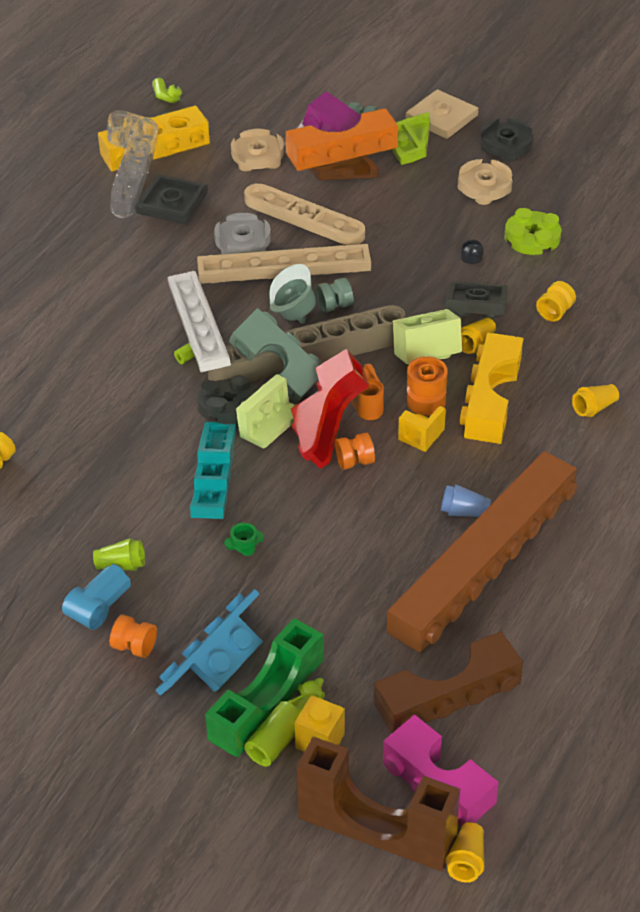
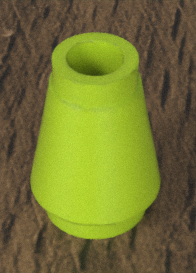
M128 538L94 550L93 560L96 570H104L107 566L115 564L122 568L123 571H137L138 567H144L145 551L142 541Z

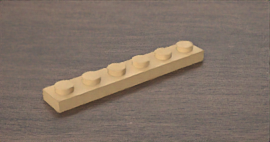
M368 244L197 256L200 284L273 279L282 270L295 264L307 266L311 275L371 271Z

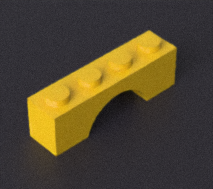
M487 332L485 344H479L476 362L480 363L479 365H473L471 382L474 385H468L465 403H469L468 407L462 406L460 425H465L464 438L502 444L507 423L509 400L498 395L493 388L504 382L517 381L524 338Z

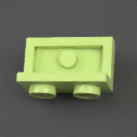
M276 374L236 408L241 438L261 448H266L291 426V423L294 422L291 408L296 405L289 402L286 378Z

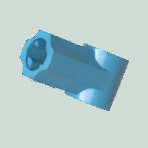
M115 564L107 566L84 589L76 587L68 593L63 602V613L85 627L96 630L105 621L109 607L131 586L130 578L119 566Z

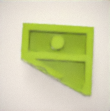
M429 112L396 122L398 124V147L391 150L400 164L404 165L425 158L430 130Z

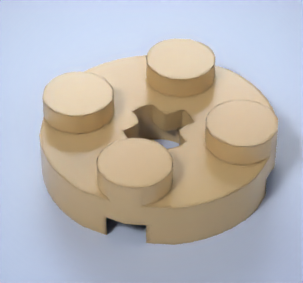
M246 130L240 133L239 139L235 141L234 138L232 140L231 155L242 171L264 168L275 169L281 165V159L284 157V141L278 134L277 138L270 135V130Z
M482 159L469 161L460 168L458 189L466 196L476 199L478 204L488 205L492 200L502 198L512 191L511 169L504 163L496 160H491V164L482 163Z

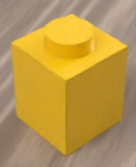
M311 695L294 722L295 748L305 752L313 736L339 745L345 735V708Z

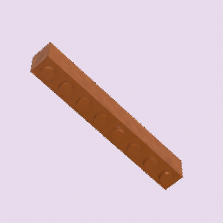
M543 451L387 611L386 633L418 653H421L429 644H435L440 638L443 629L450 622H455L460 617L467 603L470 600L475 601L480 596L484 585L490 579L495 580L498 577L503 565L509 559L513 560L517 557L522 545L528 539H533L537 535L546 519L551 520L555 516L562 502L573 497L577 489V483L575 482L577 468Z

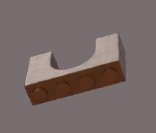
M313 736L297 765L299 819L443 872L446 865V857L457 837L461 789L423 775L408 809H394L381 805L364 795L352 782L349 775V749Z

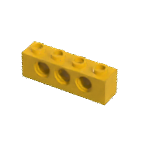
M196 105L98 132L100 155L111 172L210 144L208 121Z

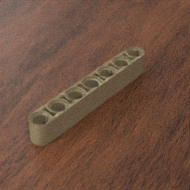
M389 305L284 331V333L288 332L295 336L300 342V347L308 355L310 353L315 355L323 364L345 349L355 356L394 346L393 320L406 318V314L401 307ZM231 344L225 346L231 366L209 370L208 380L218 381L231 379L234 376H245L249 379V382L272 377L276 374L280 375L284 370V364L282 359L273 352H263L250 362Z

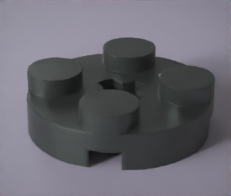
M507 118V122L500 123L499 119L491 120L482 127L481 150L502 157L507 162L516 161L518 156L526 154L533 147L534 134H532V128L526 122L515 118Z
M234 376L231 379L204 381L200 385L201 390L197 396L198 411L201 416L208 420L210 415L216 417L218 423L236 424L238 423L236 408L253 395L257 388L249 384V379L245 376Z

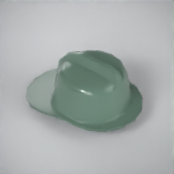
M303 264L289 266L282 270L270 285L271 311L279 313L286 320H298L302 324L305 323L307 314L316 304L309 268Z

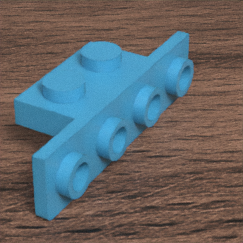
M254 589L246 597L241 593L236 596L226 607L230 613L224 619L217 616L204 629L208 636L202 642L196 638L182 652L186 659L179 666L173 662L159 676L163 683L155 691L162 695L189 668L214 692L217 691L263 642L239 617L259 593Z

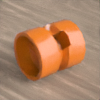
M423 356L414 359L408 365L406 404L414 413L430 416L439 406L445 407L448 368L443 361L438 358Z

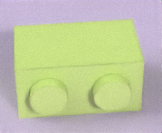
M448 309L393 320L394 354L408 365L414 359L423 356L447 359L451 357V354L462 352L461 318Z

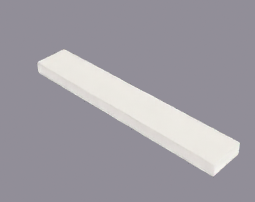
M196 271L169 276V287L200 372L231 366L227 349Z

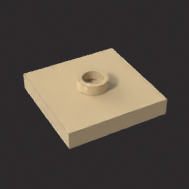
M437 89L406 112V119L429 112V131L448 139L478 116V107Z

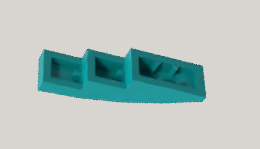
M204 423L197 451L198 464L194 476V493L190 505L191 518L224 519L231 478L236 424Z

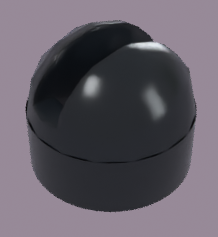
M475 239L464 242L461 247V260L468 264L481 262L484 251L482 244Z

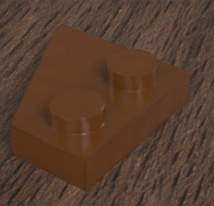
M367 155L309 168L319 180L379 177V167Z

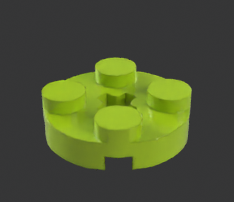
M519 208L515 211V215L506 222L504 237L506 242L510 241L512 243L511 248L515 251L528 255L543 254V249L551 247L552 251L557 248L561 240L562 229L559 224V217L556 214H546L531 211L527 208Z

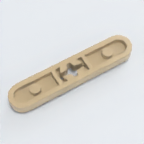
M252 184L244 190L245 204L254 210L344 245H357L365 239V225L356 219L264 184Z

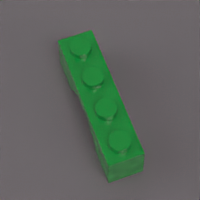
M293 618L272 641L268 658L254 681L239 693H234L228 689L205 714L208 741L238 758L245 750V742L282 701L287 702L298 690V685L303 684L324 661L323 634Z

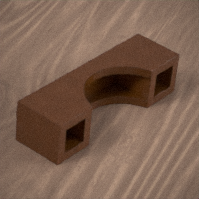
M500 631L470 643L467 667L452 678L428 680L418 677L406 669L374 682V706L391 733L395 732L413 715H416L425 723L436 718H445L460 708L479 704L489 696L501 691H510L518 684H521L523 660L503 632Z

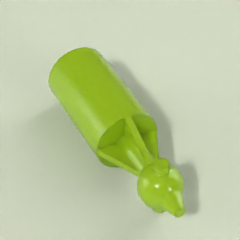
M319 677L314 681L299 684L298 691H300L301 695L288 702H280L245 742L244 749L253 761L264 767H269L295 737L294 722L310 696L313 695L320 699L324 698L325 693L322 692L321 688L324 681L323 678Z

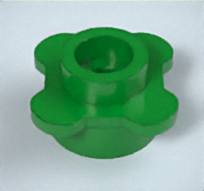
M238 523L232 527L230 538L225 539L224 544L228 550L235 549L244 556H251L255 553L256 545L264 540V535L261 531H257L255 526L250 523Z

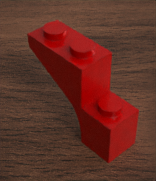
M347 349L315 368L319 379L316 382L319 391L291 408L294 419L291 425L300 440L298 445L299 452L306 461L311 460L319 469L325 467L331 461L335 439L345 408L353 398L369 388L363 366Z

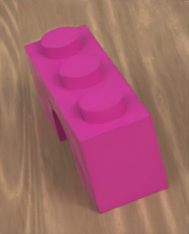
M413 715L383 741V763L392 775L400 776L410 784L414 792L423 775L460 788L458 825L461 827L467 822L475 823L496 804L499 782L471 759L456 770H443L436 767L434 763L441 758L442 736L416 715Z

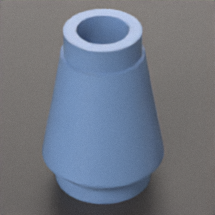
M457 484L454 487L446 485L440 511L448 512V516L479 517L490 506L491 499Z

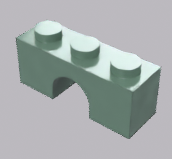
M257 308L232 333L229 343L250 362L263 352L277 354L284 364V370L280 376L286 378L288 397L297 404L319 381L315 368L321 365L322 362L311 353L308 355L300 347V342L295 336L288 332L284 333L277 326L278 323L271 314L262 312Z

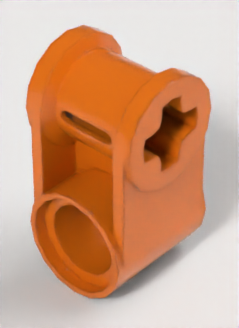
M368 363L364 365L363 369L369 388L353 398L351 404L360 418L375 420L380 418L384 412V386L377 377L373 366Z

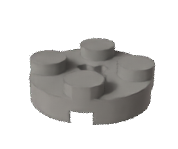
M252 213L231 214L226 217V222L220 225L219 221L214 229L215 244L221 250V255L266 251V247L271 241L269 223L264 219V224L258 220V215Z

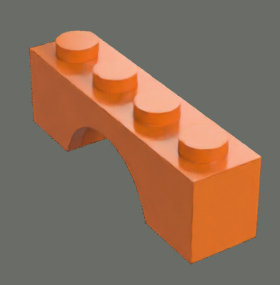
M386 108L362 113L360 122L355 127L342 132H326L311 125L286 131V154L297 171L398 147V124Z

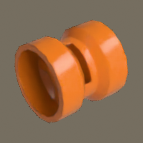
M368 432L357 434L354 439L346 437L335 439L336 456L342 470L353 468L358 463L368 465L375 462L374 447Z
M124 614L120 615L115 621L110 634V646L119 651L128 649L132 651L134 656L143 659L147 658L155 645L157 626L148 622L139 624L133 617Z

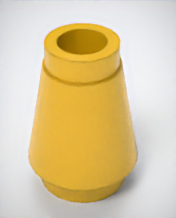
M485 317L462 327V351L467 354L477 353L479 344H485L487 332H495V322Z
M613 384L581 387L574 393L572 405L578 415L592 417L618 401L619 391Z
M467 822L461 826V830L445 860L449 875L460 882H473L484 871V830L477 823Z

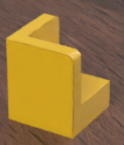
M439 406L429 418L405 410L399 417L398 440L426 452L445 430L446 408Z

